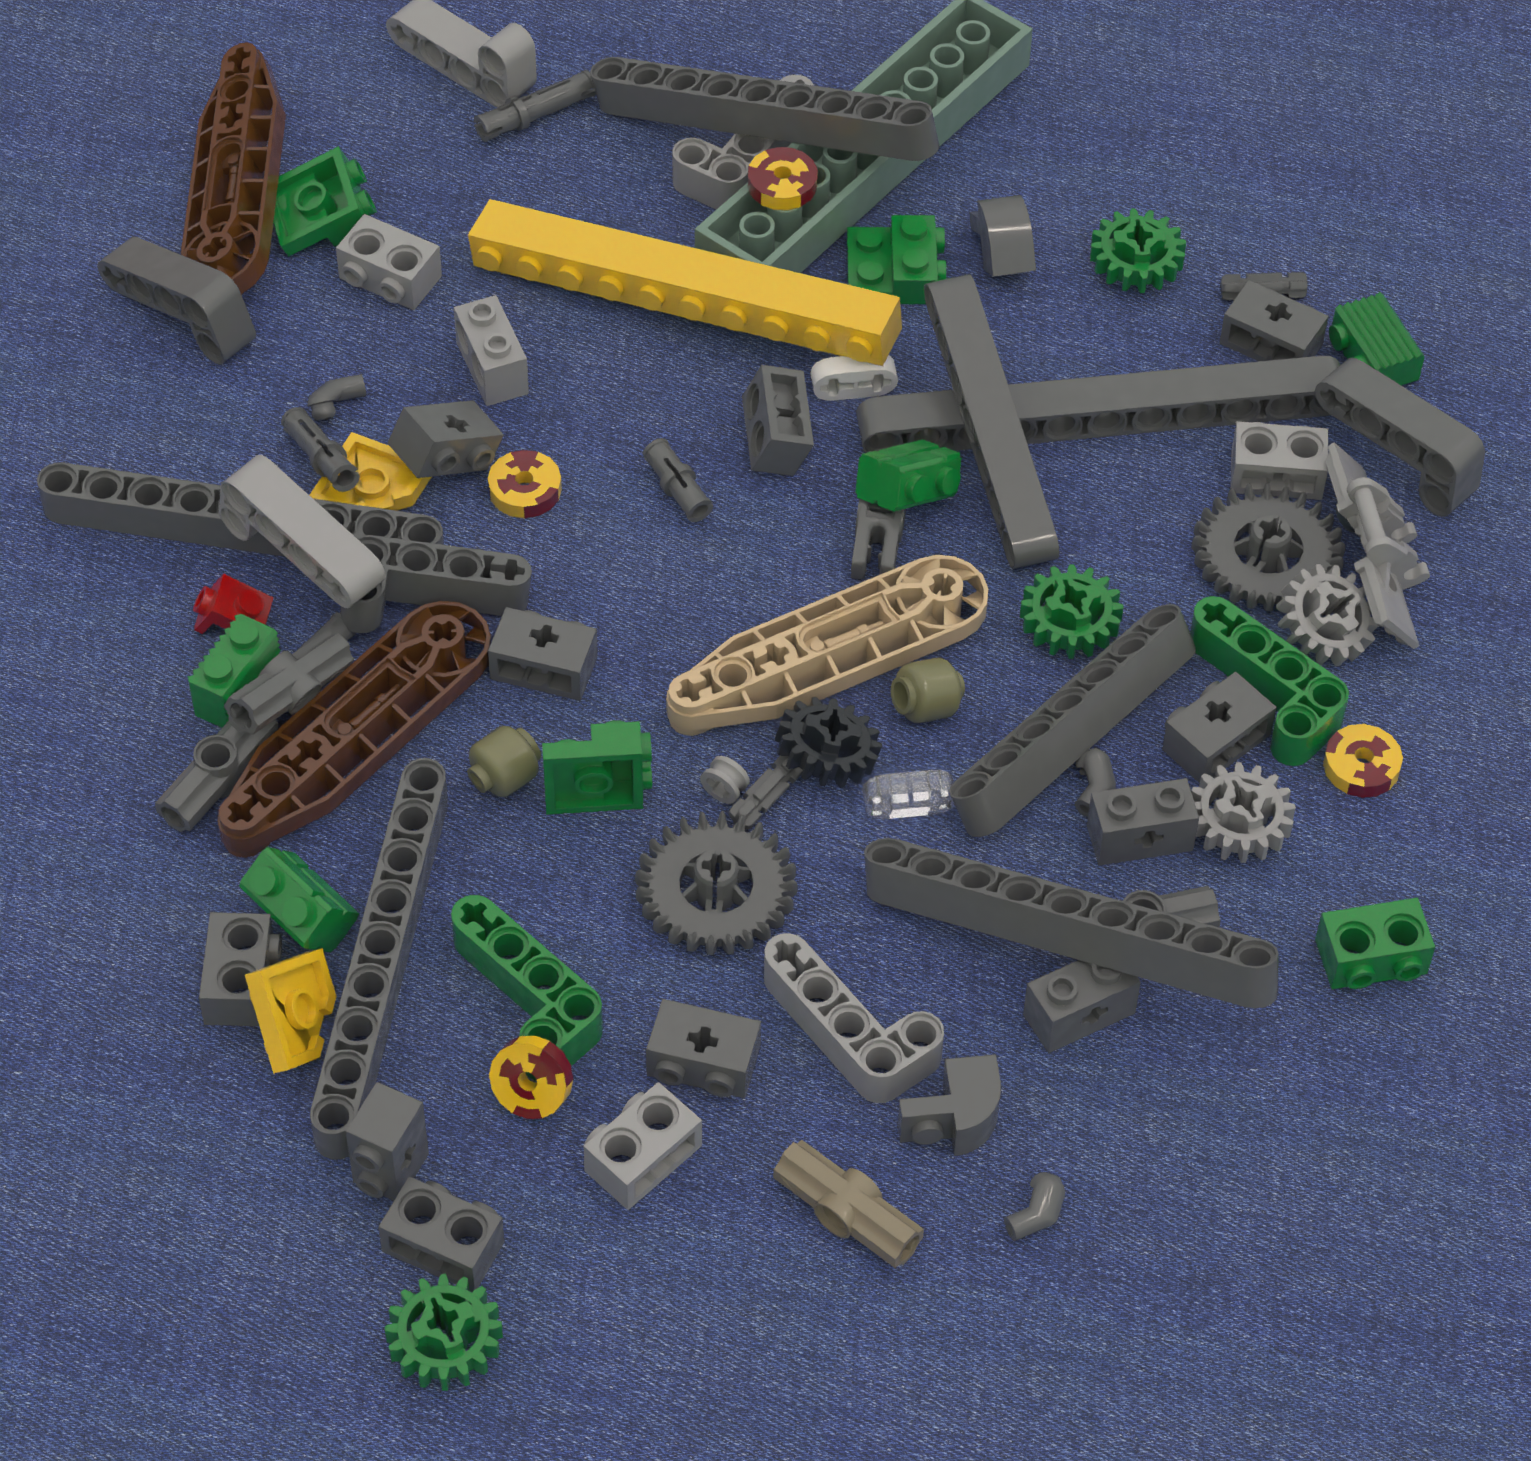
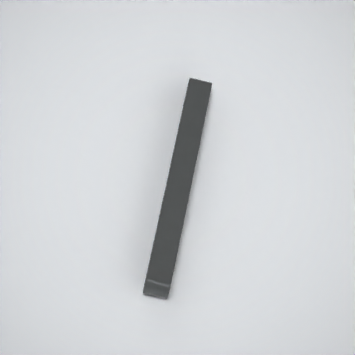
M1312 356L1008 384L1027 444L1236 425L1237 421L1252 423L1330 416L1318 403L1315 396V388L1319 382L1340 366V363L1332 356ZM953 390L877 396L863 401L857 407L856 415L865 453L922 439L939 445V448L946 447L954 451L972 449Z

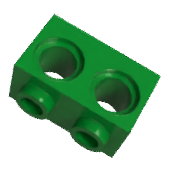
M1418 897L1321 913L1315 938L1331 990L1344 987L1361 989L1375 982L1394 979L1399 981L1414 980L1421 975L1428 974L1435 950V945ZM1394 942H1401L1407 946L1398 945ZM1347 949H1349V950H1354V951L1358 952V954L1350 953V952H1348V951H1346V950H1347Z

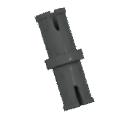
M659 438L649 443L643 451V456L661 479L660 487L667 496L674 497L690 522H698L706 518L711 513L713 504L696 483V474L690 465L680 461L666 439Z

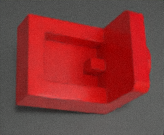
M223 573L211 588L204 586L198 594L193 606V611L198 613L194 631L203 634L213 623L224 629L230 628V622L236 621L235 615L243 614L266 625L274 597Z

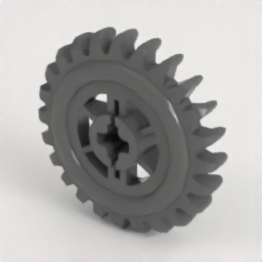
M1269 482L1265 484L1261 497H1256L1253 493L1252 485L1249 483L1245 488L1244 500H1240L1235 490L1231 488L1227 495V506L1223 504L1220 497L1216 496L1213 500L1212 512L1208 507L1202 510L1201 521H1197L1194 526L1195 537L1193 538L1191 548L1196 553L1195 565L1203 569L1202 578L1207 582L1215 581L1214 590L1217 593L1222 594L1229 591V600L1234 603L1245 599L1247 608L1254 609L1260 603L1263 604L1265 611H1273L1274 605L1284 598L1281 593L1282 589L1302 569L1309 572L1316 564H1321L1325 573L1334 565L1339 566L1340 572L1342 571L1344 565L1342 557L1346 548L1345 544L1340 542L1342 529L1337 527L1331 531L1334 523V515L1332 513L1324 519L1318 520L1322 511L1321 501H1318L1309 510L1304 509L1307 498L1306 492H1302L1299 499L1292 503L1289 502L1288 485H1285L1278 498H1273ZM1245 532L1249 533L1248 537L1236 542V540L1242 534H1244ZM1262 551L1261 561L1259 562L1260 553ZM1238 555H1246L1247 563L1241 562ZM1288 558H1300V561L1295 566L1288 569L1286 563Z
M724 811L720 812L715 827L709 825L704 812L699 814L698 829L690 827L686 818L682 817L680 819V836L672 833L668 826H664L663 842L665 846L660 845L656 839L652 838L649 841V852L653 858L646 853L640 855L639 865L641 869L635 873V883L638 885L636 900L643 904L642 916L647 920H654L653 930L656 933L663 934L669 931V943L675 945L682 940H686V950L690 952L696 951L700 945H703L707 955H714L717 947L720 946L723 947L726 954H734L735 944L738 943L745 949H752L754 947L753 937L763 941L770 939V927L778 929L784 926V915L789 914L794 909L792 897L797 894L798 885L794 880L796 877V866L794 863L788 864L790 859L789 848L784 847L778 853H775L779 841L776 833H773L768 840L762 842L763 824L761 822L756 824L754 830L746 833L745 817L743 814L739 816L733 828L727 826ZM716 863H720V878H717V903L715 910L712 909L713 881H715ZM687 875L694 879V883L681 893L680 884L683 876ZM751 879L752 890L750 896L747 897L738 887V884ZM697 901L700 906L705 908V911L697 909L690 903ZM734 903L739 905V907L733 910L723 912V910L730 908Z

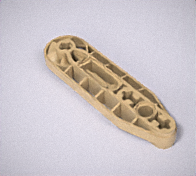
M932 555L919 558L736 634L690 671L677 676L670 683L666 697V713L671 727L680 734L693 736L716 727L777 719L783 716L786 709L793 710L795 702L798 700L808 706L812 697H817L819 700L825 699L964 640L976 632L986 618L988 586L983 574L971 563L955 556ZM964 580L968 581L977 590L967 597L962 596ZM962 602H967L978 609L974 615L966 620L960 618Z

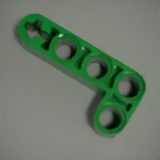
M1216 596L1205 597L1198 601L1194 607L1190 630L1196 647L1195 653L1228 677L1237 672L1276 706L1278 713L1270 745L1272 756L1284 765H1303L1328 743L1336 731L1341 729L1349 698L1347 685L1230 601Z
M469 895L459 899L454 904L451 920L455 949L531 1016L521 1027L519 1037L538 1036L551 1041L563 1051L572 1066L590 1051L602 1037V1002L598 993L491 900L480 895ZM507 955L517 956V957L512 958V959H504V958H502V957L507 956ZM542 985L552 986L549 989H537V987ZM580 1015L588 1017L584 1020L571 1019L574 1016ZM525 1072L529 1078L537 1081L533 1074Z

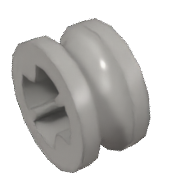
M716 756L710 763V768L706 769L700 776L704 789L713 798L726 804H733L739 798L740 791H744L750 784V778L743 767L725 756Z

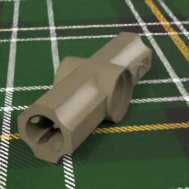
M803 1140L798 1143L793 1142L782 1153L781 1159L774 1168L773 1178L811 1205L818 1220L831 1233L844 1239L849 1238L851 1235L894 1268L901 1264L904 1265L914 1254L923 1238L924 1229L886 1202L878 1186L866 1174L854 1168L844 1171Z

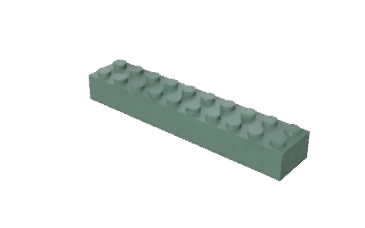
M954 0L852 91L928 103L932 109L938 141L941 146L1029 66L1033 29L984 0ZM791 143L788 148H794L806 153L813 159L818 169L817 192L811 201L802 207L791 210H773L760 205L752 198L747 182L695 228V248L801 273L847 231V227H852L925 160L909 161Z

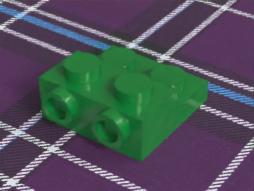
M339 146L279 176L273 223L280 246L288 257L325 238H328L333 246L336 247L364 214L371 216L377 213L375 204L367 190L361 191L360 188L361 184L367 182L362 167L355 158L349 161Z
M891 215V227H847L848 285L900 297V304H926L924 285L946 279V260H937V254H944L945 229L944 227H936L935 215Z
M613 720L601 724H591V740L589 741L565 739L555 743H542L546 815L643 809V790L652 789V750L650 732L641 733L640 721L624 722Z

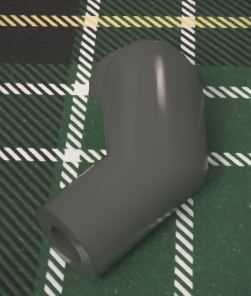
M362 374L328 380L311 393L308 397L307 406L312 409V418L316 421L331 419L336 414L334 402L366 396Z
M1098 748L1088 750L1076 760V767L1081 768L1079 773L1087 776L1089 783L1075 802L1076 809L1085 817H1088L1092 792L1116 788L1110 757Z
M1049 1172L1036 1174L1030 1182L1033 1190L1029 1207L1004 1217L1006 1230L1013 1241L1050 1227L1058 1221L1065 1197V1188L1057 1175L1050 1174Z

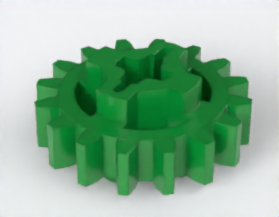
M1131 208L1128 217H1124L1118 211L1114 212L1112 222L1102 219L1099 230H1093L1090 261L1095 262V273L1103 274L1107 272L1106 283L1110 285L1118 280L1122 282V291H1127L1131 285H1137L1140 293H1145L1146 285L1152 284L1157 290L1162 289L1164 279L1174 282L1177 271L1183 270L1186 240L1180 239V227L1168 228L1170 218L1167 216L1159 221L1153 219L1154 211L1149 210L1145 216H1139L1137 210Z
M1069 564L1067 573H1061L1056 566L1050 567L1049 578L1037 573L1034 576L1033 586L1026 585L1024 588L1020 607V618L1024 619L1023 631L1024 633H1034L1033 644L1036 647L1045 642L1050 644V655L1054 656L1059 649H1065L1068 658L1074 659L1076 650L1082 649L1088 657L1093 656L1095 644L1106 649L1109 646L1110 636L1117 637L1119 634L1124 609L1123 604L1119 603V589L1108 590L1110 578L1107 576L1095 580L1093 578V568L1089 567L1083 574H1079L1074 564Z
M440 1274L438 1285L433 1287L424 1278L419 1279V1293L413 1294L411 1291L404 1289L400 1292L403 1307L390 1306L389 1317L392 1324L385 1326L387 1343H391L388 1346L390 1359L392 1362L401 1361V1374L405 1378L417 1371L419 1373L420 1387L426 1388L432 1378L439 1379L442 1391H447L450 1379L456 1377L464 1386L470 1385L469 1372L474 1369L476 1372L485 1375L488 1372L485 1356L498 1358L500 1354L499 1342L497 1340L503 1338L502 1321L497 1320L499 1318L498 1305L496 1302L486 1303L487 1292L483 1286L471 1293L469 1291L468 1278L464 1276L458 1281L456 1286L449 1285L446 1274ZM422 1313L420 1320L414 1322V1320ZM436 1322L439 1323L441 1329L436 1327ZM447 1334L452 1336V1342L449 1341ZM475 1341L472 1347L465 1351L468 1344Z

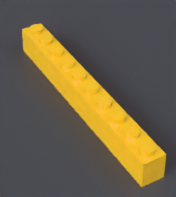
M489 199L468 234L473 265L488 271H496L521 277L529 281L561 287L569 291H578L610 301H619L651 311H659L684 317L692 321L721 326L729 330L769 338L773 341H782L810 348L814 351L845 356L859 362L883 366L902 330L900 297L492 199Z

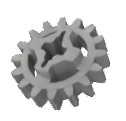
M1316 564L1309 572L1302 569L1281 591L1284 598L1276 605V609L1286 615L1278 622V627L1289 628L1292 634L1289 635L1286 641L1289 644H1294L1298 641L1302 645L1300 651L1306 656L1310 652L1315 653L1316 663L1322 665L1330 657L1335 667L1340 666L1347 659L1354 661L1375 640L1372 632L1378 625L1374 623L1373 617H1370L1372 613L1369 603L1364 598L1366 595L1364 587L1358 589L1354 585L1356 574L1352 572L1346 578L1340 577L1339 566L1334 565L1325 573L1322 565Z
M1236 762L1234 772L1229 773L1222 765L1217 766L1214 778L1204 773L1200 778L1199 787H1193L1191 790L1199 815L1196 837L1205 836L1203 848L1206 851L1213 849L1215 846L1221 848V859L1226 860L1231 852L1238 853L1241 863H1246L1248 854L1253 852L1260 860L1266 859L1268 847L1279 852L1282 849L1284 838H1289L1291 835L1296 807L1295 804L1289 803L1290 789H1277L1279 776L1274 774L1266 779L1261 777V766L1258 765L1252 769L1251 773L1244 772L1241 762ZM1218 797L1219 799L1215 800L1214 808L1210 809V804ZM1273 816L1271 823L1264 827L1263 825L1267 824L1268 817Z

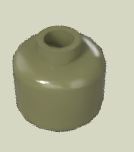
M940 657L903 665L891 684V699L898 713L904 715L907 720L915 724L953 716L959 709L961 699L965 693V683L962 675L955 670L949 661Z
M502 725L471 746L468 753L471 767L467 769V774L472 784L481 793L489 791L497 797L506 798L536 777L539 772L538 761L541 759V752L535 740L526 730L519 727L514 729L510 726Z

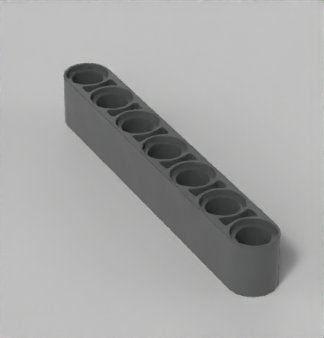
M965 274L926 283L924 285V294L927 310L1008 563L1014 570L1056 560L1059 558V544L1056 531L975 281L971 274Z
M1175 604L1161 605L1144 614L951 785L949 790L950 796L970 836H987L1002 828L1195 654L1196 647L1179 606Z

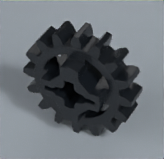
M812 697L809 706L798 700L795 702L793 710L786 709L784 711L775 741L779 742L777 754L779 756H789L786 767L788 769L800 767L803 770L802 779L807 780L813 775L819 778L820 786L825 787L828 780H835L840 788H845L848 778L856 784H860L864 774L871 775L873 773L882 748V743L877 741L880 732L876 728H867L870 721L868 715L860 717L853 715L855 706L849 705L844 709L838 706V702L834 698H831L828 705H822L817 697Z

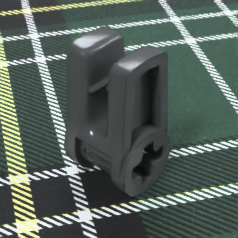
M859 499L851 579L861 580L865 577L867 563L871 561V545L875 543L883 545L882 552L878 554L879 575L895 569L899 543L902 542L906 509L893 512L878 506V503L872 504Z

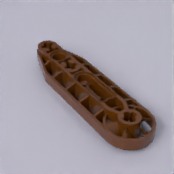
M248 42L234 45L224 54L221 62L220 77L199 118L180 254L227 274L237 285L241 295L256 284L264 274L269 261L286 113L272 69L263 54L252 43Z
M437 601L420 606L407 614L319 692L316 697L310 700L257 748L229 797L220 806L217 819L221 841L228 852L236 857L247 858L255 856L271 842L336 809L480 678L489 666L488 650L491 645V634L487 621L475 609L460 602ZM460 621L473 626V629L466 636ZM472 641L484 644V649L478 658H466L465 642ZM428 700H430V702L424 708H422L414 717L410 718V716H412L420 707H422ZM395 730H398L382 746L377 748V746L380 745L389 735H391ZM362 760H365V761H364L362 764H360L351 774H349L345 779L343 778V777H344L347 773H349L357 764H359ZM329 790H331L330 793H328L326 796L322 797L326 792H328Z

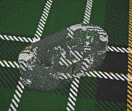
M925 770L875 776L866 781L862 788L866 813L876 819L944 813L955 806L949 793L950 787L954 783L953 776L943 770Z

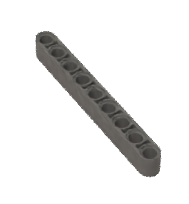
M622 57L604 58L596 62L590 70L600 109L610 115L909 161L928 159L938 152L940 147L931 106L922 101Z
M64 462L47 465L41 469L37 476V485L44 514L50 521L58 524L284 556L259 532L249 540L243 541L228 530L219 512L221 485ZM314 499L356 538L363 535H375L444 545L443 528L434 517Z
M430 758L413 760L405 766L402 772L310 1110L311 1127L316 1149L322 1156L332 1160L349 1157L345 1131L376 1084L448 808L446 772L439 762ZM401 869H410V870L405 871V872H399V871H398V870H401ZM390 910H399L395 913H386ZM380 951L389 952L384 955H375V953ZM369 993L378 994L377 996L372 998L363 997L364 995ZM357 1036L367 1037L366 1039L361 1041L351 1040L352 1038ZM344 1080L356 1081L350 1085L339 1084L341 1081ZM332 1124L344 1125L342 1128L337 1130L326 1129L328 1126Z
M878 839L869 843L864 850L867 895L872 901L1091 964L1094 963L1098 966L1247 1008H1264L1277 1000L1279 953L1277 948L1266 940L898 839Z

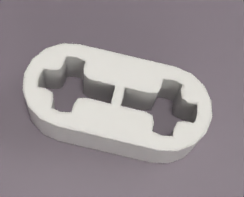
M888 355L883 366L859 362L845 356L829 357L816 362L810 372L815 395L826 401L881 396L891 392L898 383L894 359L890 355Z

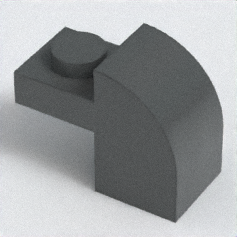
M1014 195L977 200L978 211L969 212L971 230L981 237L984 271L993 277L1036 271L1031 222L1022 196Z
M996 1054L945 1059L942 1084L944 1095L899 1099L897 1127L900 1143L915 1142L921 1145L936 1143L941 1139L951 1138L954 1156L967 1154L982 1146L992 1135L998 1119L1001 1080Z

